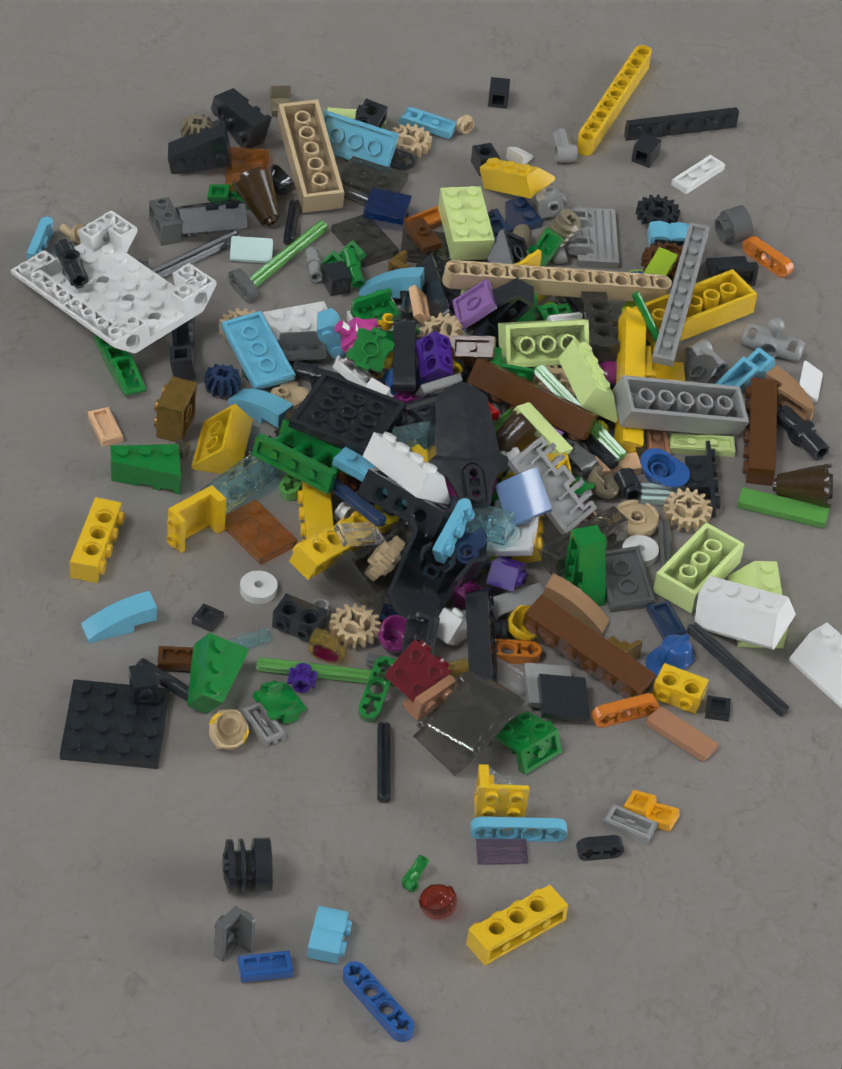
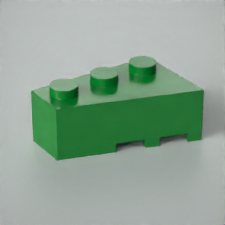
M178 444L110 445L111 481L134 486L145 484L153 486V490L160 491V488L173 490V494L180 495L181 470Z
M598 525L572 529L563 578L578 587L598 606H604L606 536L604 533H601Z
M210 632L194 643L187 706L206 714L220 706L224 702L249 649Z

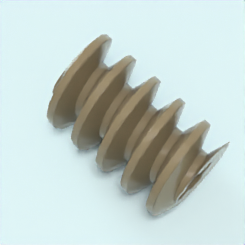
M565 208L547 225V228L553 229L564 238L560 246L563 247L579 231L581 223L573 211ZM545 229L537 236V241H539Z

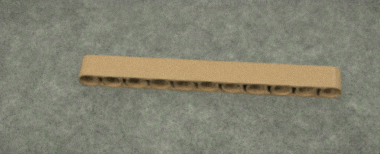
M460 260L448 261L442 278L443 285L451 289L469 290L483 280L488 279L494 290L515 278H519L533 286L534 294L623 301H634L632 294L639 291L644 302L669 294L672 285L669 277L658 274Z

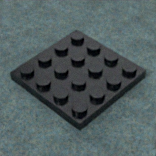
M324 371L290 418L288 427L342 449L347 447L363 456L374 432L379 434L389 433L403 412L405 402Z
M74 679L61 743L60 760L158 769L170 689L158 687V701L133 704L128 684Z

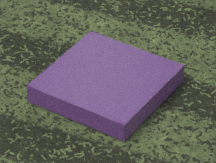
M488 279L478 283L452 301L455 316L463 326L462 330L497 309L492 284Z

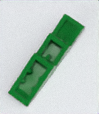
M94 334L93 339L100 355L124 396L146 392V387L132 355L128 354L127 351L114 348Z

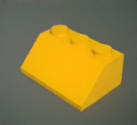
M490 158L485 164L480 166L484 189L532 198L555 181V176L529 164L514 163V161Z
M233 404L203 421L191 468L198 471L225 475L233 470H238L244 462L243 459L253 419L237 404Z

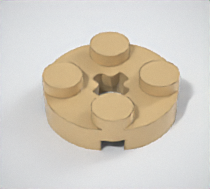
M627 500L617 506L613 521L616 529L624 534L626 539L633 535L648 537L657 531L659 514L649 503L645 502V505L638 504V500Z

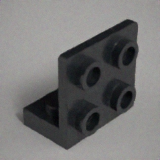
M745 256L706 258L705 263L711 277L733 269L749 286H755L759 269L757 262H747Z

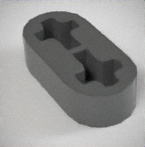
M241 268L228 273L231 286L244 301L248 302L258 297L256 285Z

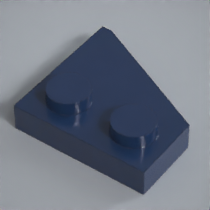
M524 197L505 202L506 224L511 233L514 227L520 224L529 226L531 230L543 226L542 218Z

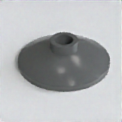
M704 354L684 364L685 381L706 383L717 369L715 358Z

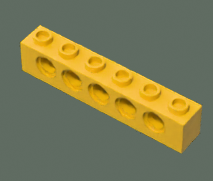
M372 505L387 518L383 527H376L355 511L349 518L340 519L335 526H328L322 533L318 535L316 533L313 534L306 542L300 541L292 549L293 555L289 562L307 580H310L390 534L400 518L396 515H387L382 511V507Z

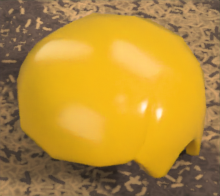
M528 605L517 606L507 619L508 631L514 638L521 641H533L538 637L536 634L528 632L525 626L522 625L525 612L531 607Z

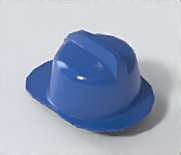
M651 448L646 450L641 456L640 464L644 470L645 478L650 483L675 488L683 486L688 482L690 478L688 467L668 452L658 448Z
M671 634L664 638L662 643L647 656L645 661L646 668L654 672L657 677L664 663L682 670L690 666L695 661L696 654L689 641V635Z

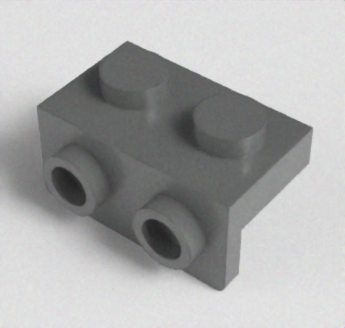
M317 331L279 334V345L289 363H294L296 358L308 360L309 362H319L321 359L327 358V351L319 340Z
M235 905L225 916H220L214 926V956L220 961H223L238 945L249 953L254 950L256 920L248 911H243Z

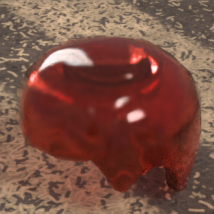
M431 884L422 891L419 897L420 909L425 916L433 920H442L451 916L456 910L458 902L457 894L453 887L444 884Z

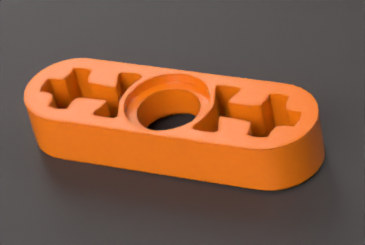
M751 236L743 241L742 248L745 254L778 277L784 278L793 272L794 266L791 260L758 237ZM765 253L769 255L770 261L767 259Z
M496 639L497 662L537 664L540 661L542 648L538 643L533 641ZM504 648L511 649L513 653L504 654L501 650Z
M646 693L602 704L592 711L591 717L597 727L604 728L650 716L659 708V704L652 693Z

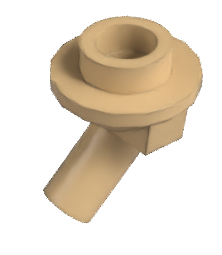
M65 224L60 226L59 231L69 237L70 241L81 244L78 230L84 227L82 224H76L73 230Z

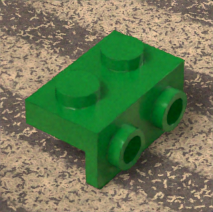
M390 288L377 290L374 293L359 296L352 300L350 314L353 318H377V320H382L384 314L390 313L393 315L392 321L400 319L401 315L391 299L392 290Z

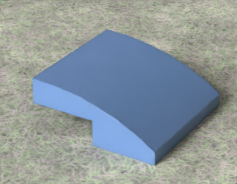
M538 467L522 472L495 485L509 528L530 522L531 518L553 511Z

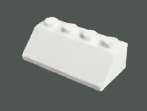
M384 432V434L373 433L363 454L366 460L416 498L449 504L450 497L445 478L437 471L438 468L435 465L424 462L423 456L409 451L410 447L404 443L397 442V437L388 432Z
M709 576L698 593L694 622H697L708 632L774 650L796 613L787 596Z
M827 622L808 634L790 656L789 661L842 709V635Z

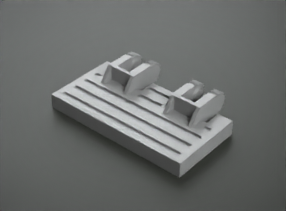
M584 207L570 209L577 215L581 223L579 231L567 242L569 254L577 256V267L618 269L619 253L615 209Z
M541 436L507 464L516 475L538 467L553 510L546 513V515L562 536H564L597 509L592 500L583 505V502L593 494L592 491H585L579 498L574 491L580 488L584 481L580 478L569 486L576 480L564 464L557 469L555 468L565 456L563 454L557 455L550 462L546 455L555 450L557 446L553 442L544 450H541L548 444L543 436Z

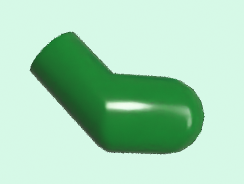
M418 855L413 865L402 878V887L408 892H414L418 889V879L429 863L425 856Z

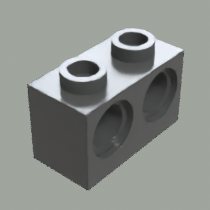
M170 198L149 200V221L161 246L181 242L182 222Z

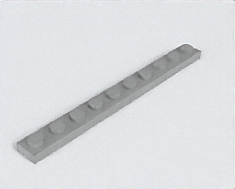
M691 222L689 224L654 349L653 363L673 367L708 239L709 226Z

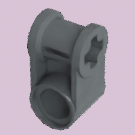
M565 439L573 448V451L568 454L571 474L573 477L585 478L590 475L594 466H599L596 457L582 448L576 441Z

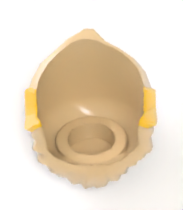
M234 709L218 710L209 721V736L217 750H234L245 743L249 734V727L240 711Z

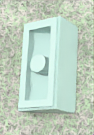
M231 237L230 261L266 264L272 259L273 239Z

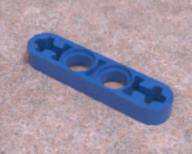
M357 961L347 963L343 969L344 984L395 1041H409L414 1033V1022L362 963ZM371 988L376 990L377 994L369 997L363 991ZM383 1006H388L393 1012L385 1015L379 1009ZM398 1025H399L401 1028H405V1027H406V1028H407V1031H404L403 1029H399V1030H398V1029H397Z

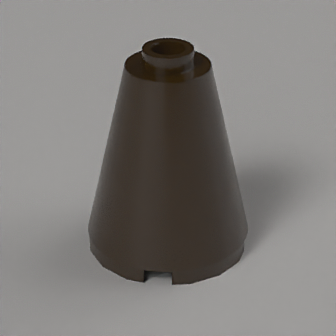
M265 166L266 170L256 167L239 175L241 178L239 181L236 182L234 179L232 187L261 225L272 226L277 223L280 214L271 171L267 166Z
M517 410L510 414L496 433L499 452H509L514 447H517L519 452H522L538 439L535 436L537 431L523 414L519 413L517 415Z
M823 464L779 473L777 478H773L772 490L777 492V496L831 508L832 504H828V499L833 498V474L829 473L828 468H833L832 464Z

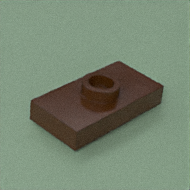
M424 218L404 223V229L423 253L442 248L441 240Z
M159 646L157 666L163 670L191 671L193 647Z

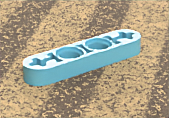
M477 817L470 823L471 836L476 840L560 842L568 836L567 823L559 818ZM503 828H512L510 830H501ZM534 828V829H536V830H534V831H528L527 829Z

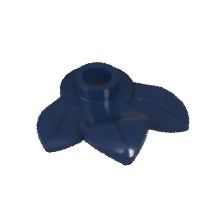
M480 528L472 534L464 531L462 537L457 539L453 554L456 555L457 560L461 564L467 565L472 558H479V551L486 545L484 529Z

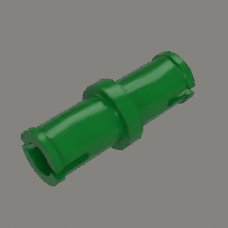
M346 248L342 251V256L352 276V287L361 288L365 284L361 273V263L357 260L354 248Z

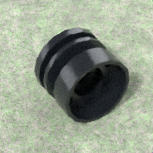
M269 837L253 838L250 850H246L243 838L238 839V850H234L233 839H226L222 854V871L228 893H235V881H239L240 892H245L247 881L252 880L255 892L272 891L273 861Z

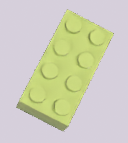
M481 186L440 188L438 209L451 260L488 259L495 239Z
M706 522L656 573L653 592L692 614L697 607L698 593L709 576L725 579L741 562L744 543Z

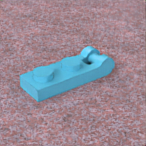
M408 107L404 115L399 119V124L407 126V123L412 127L417 124V128H425L424 132L429 131L431 134L450 139L456 131L457 122L413 107Z
M43 217L40 219L27 251V260L48 248L49 240L53 238V230L51 229L53 227L52 218Z
M463 498L458 501L432 548L435 560L444 564L446 559L453 554L455 543L464 534L466 523L472 521L475 517L469 499Z

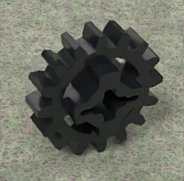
M657 194L656 197L649 195V198L642 197V201H638L635 214L637 215V220H642L641 224H648V227L649 223L653 221H663L669 224L676 223L680 216L679 205L674 204L675 200L673 199L668 200V196L660 198V194Z

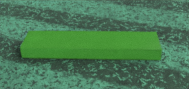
M742 487L737 508L823 529L825 528L829 508Z

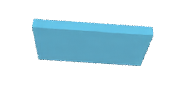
M327 110L323 111L322 115L334 156L388 173L400 134Z
M261 311L221 322V329L253 389L262 390L295 380L296 375Z

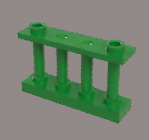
M286 419L282 420L279 436L272 439L263 433L256 436L252 456L327 494L333 490L336 475L340 472L347 474L332 465L333 458L343 450L342 448L288 427L289 421ZM283 443H286V444H288V445H290V446H292V447H294V448H290V447L284 445ZM321 462L331 466V468L321 464Z

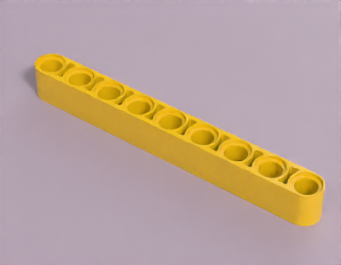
M646 45L635 47L579 131L577 140L578 154L589 156L594 153L649 69L652 53L650 47Z

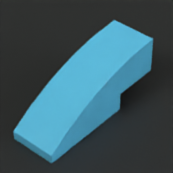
M424 267L396 269L375 276L365 282L359 291V296L390 288L392 290V298H401L403 291H409L408 288L414 284L422 290L425 283Z
M758 347L748 358L743 356L715 384L740 386L741 393H743L746 386H750L752 377L761 379L766 377V373L775 367V359Z
M242 389L228 399V403L231 405L237 404L246 414L260 424L266 420L279 428L282 420H289L293 416L292 403L266 391Z
M150 591L143 592L102 609L82 622L81 627L88 643L134 632L135 625L157 620V606Z

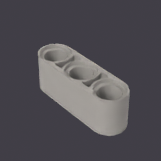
M536 583L493 597L495 621L507 620L509 615L519 605L531 606L543 594L545 586L542 583Z

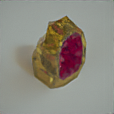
M319 628L315 629L310 637L308 652L314 658L327 663L336 664L346 658L345 646L340 644L338 639L331 635V632Z

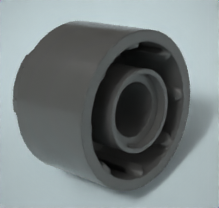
M742 205L721 211L720 216H717L714 222L715 231L720 241L724 243L729 242L730 245L742 242L753 236L754 233L750 214Z

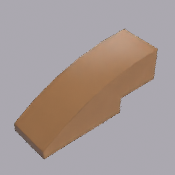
M777 365L768 371L765 379L777 380V406L781 408L787 405L804 421H812L815 407L800 384Z
M554 573L552 574L542 595L593 631L602 635L610 620L602 609L578 587Z

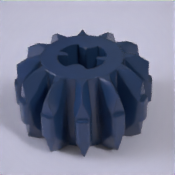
M224 363L220 366L214 364V367H208L204 376L206 392L211 393L212 397L220 396L222 399L223 396L230 398L232 394L237 393L241 386L239 370L234 369L233 365L225 366Z

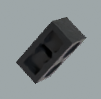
M366 98L364 103L358 106L355 120L382 128L387 119L388 107Z
M286 593L273 610L272 627L295 636L300 640L315 644L327 626L328 610Z

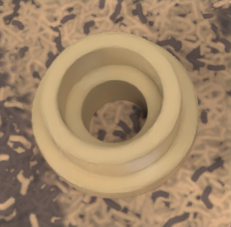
M470 115L461 116L457 120L456 130L463 134L470 133L475 125L473 118Z

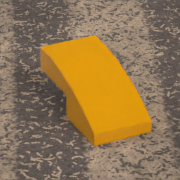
M638 790L632 791L623 806L627 810L658 822V828L668 832L672 830L680 817L679 808L657 803L656 795Z

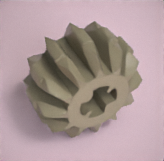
M204 114L188 115L181 122V136L195 135L202 132L203 128L214 127V123L210 117H205Z

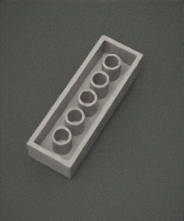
M623 375L612 390L621 427L738 437L749 423L740 386Z

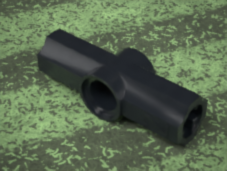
M61 239L54 245V251L62 266V274L67 277L71 286H74L76 289L84 288L89 279L80 260V252L75 250L72 242L67 241V239Z
M787 405L779 409L777 412V422L787 431L790 442L794 445L800 444L817 461L823 459L829 452L830 447L817 435L813 422L810 420L804 421Z

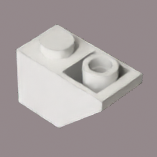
M456 607L453 610L443 608L439 615L440 621L437 637L447 644L458 646L467 638L466 610L463 609L461 611Z

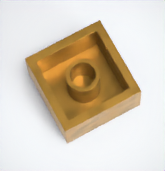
M171 376L168 384H164L161 398H157L154 405V411L157 412L154 420L157 438L182 444L196 416V382Z

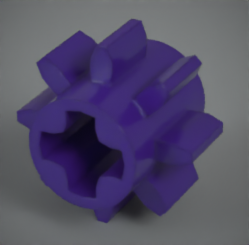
M298 663L295 668L290 667L287 684H292V688L297 692H307L310 687L315 688L317 671H313L311 665L307 663Z

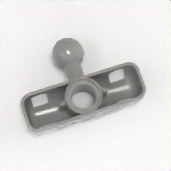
M779 317L770 319L768 322L769 329L750 323L746 324L740 340L744 346L755 350L759 347L773 358L777 356L793 362L800 360L805 347V343L802 340L781 333L784 330L785 324L783 319ZM750 329L757 330L755 339L747 336ZM790 342L797 343L798 346L795 352L787 350Z

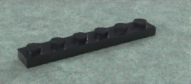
M737 107L626 120L624 138L626 141L638 140L643 133L653 137L735 128L737 127L739 110Z

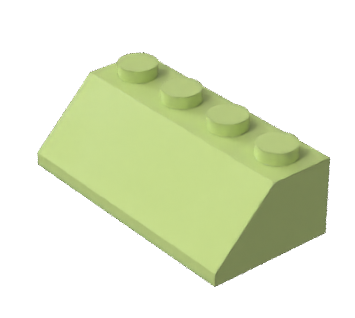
M580 318L498 323L499 347L502 348L501 354L505 358L504 364L521 367H535L540 364L544 366L561 365L558 358L573 339L580 343L583 341L589 344V321Z
M573 339L558 360L581 407L616 423L618 417L614 394L610 388V383L604 376V371L598 364V359L592 352V347L586 342L582 341L580 343Z
M753 561L728 576V581L782 595L777 561ZM788 628L775 648H784ZM736 639L737 647L765 648Z

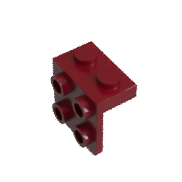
M416 639L385 672L386 679L413 703L417 696L446 678L451 672L448 669L450 665L441 656L438 658L430 653L432 648L423 640L418 642Z

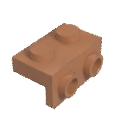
M448 675L417 696L414 703L409 698L403 701L402 707L418 721L453 697L456 680L451 675Z

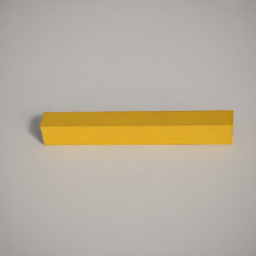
M626 307L618 319L616 384L623 375L645 377L646 324L640 311L630 307ZM618 418L615 423L614 439L627 453H636V446L642 448L644 429L621 427Z

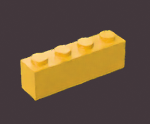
M302 481V490L297 491V502L302 504V507H299V520H303V523H300V537H304L305 540H301L304 543L313 534L316 533L318 535L326 527H333L331 493L327 494Z

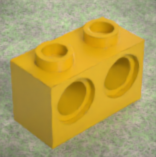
M664 663L654 682L652 694L660 702L696 714L705 697L709 679Z

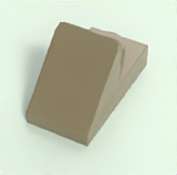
M274 85L269 88L272 117H278L279 104L291 103L290 85Z

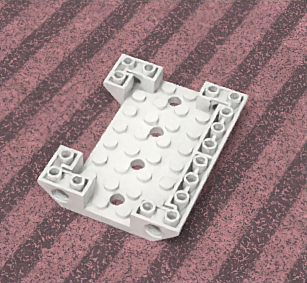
M112 210L78 230L81 244L74 248L80 252V260L89 279L84 288L76 289L74 286H71L67 277L62 274V266L58 258H55L45 250L10 270L12 275L114 348L131 353L139 352L203 312L217 285L216 280L188 263L173 272L174 286L131 257L127 252L138 231L137 227Z

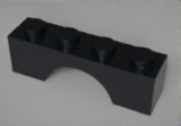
M193 317L172 330L173 347H170L173 377L185 380L196 379L195 318Z

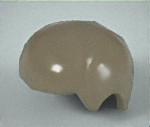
M594 466L587 481L593 482L595 485L593 489L589 490L595 496L603 499L616 497L620 488L616 481L612 479V474L604 475L602 473V466Z

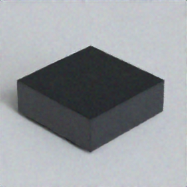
M203 603L192 617V624L213 632L224 618V612Z
M707 695L705 719L728 722L731 698Z

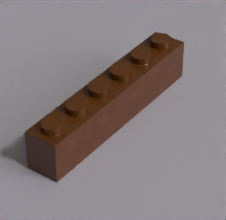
M477 358L467 380V383L484 393L485 391L492 394L491 399L503 403V401L510 403V408L513 410L516 406L530 402L552 427L568 432L567 436L576 441L588 439L599 416L484 358Z
M752 377L750 386L745 388L744 398L748 399L745 401V408L749 423L745 427L747 430L744 431L743 443H747V445H744L743 458L746 461H743L742 474H746V483L772 486L776 471L777 380Z
M542 594L525 612L522 625L525 626L528 632L542 638L548 646L562 652L568 660L579 664L585 672L596 676L605 686L613 688L620 693L624 699L646 694L652 688L656 678L654 672Z

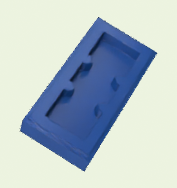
M289 950L237 957L241 983L293 977Z

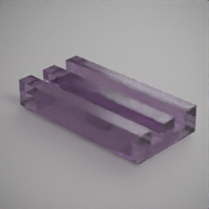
M476 839L477 864H528L526 839Z

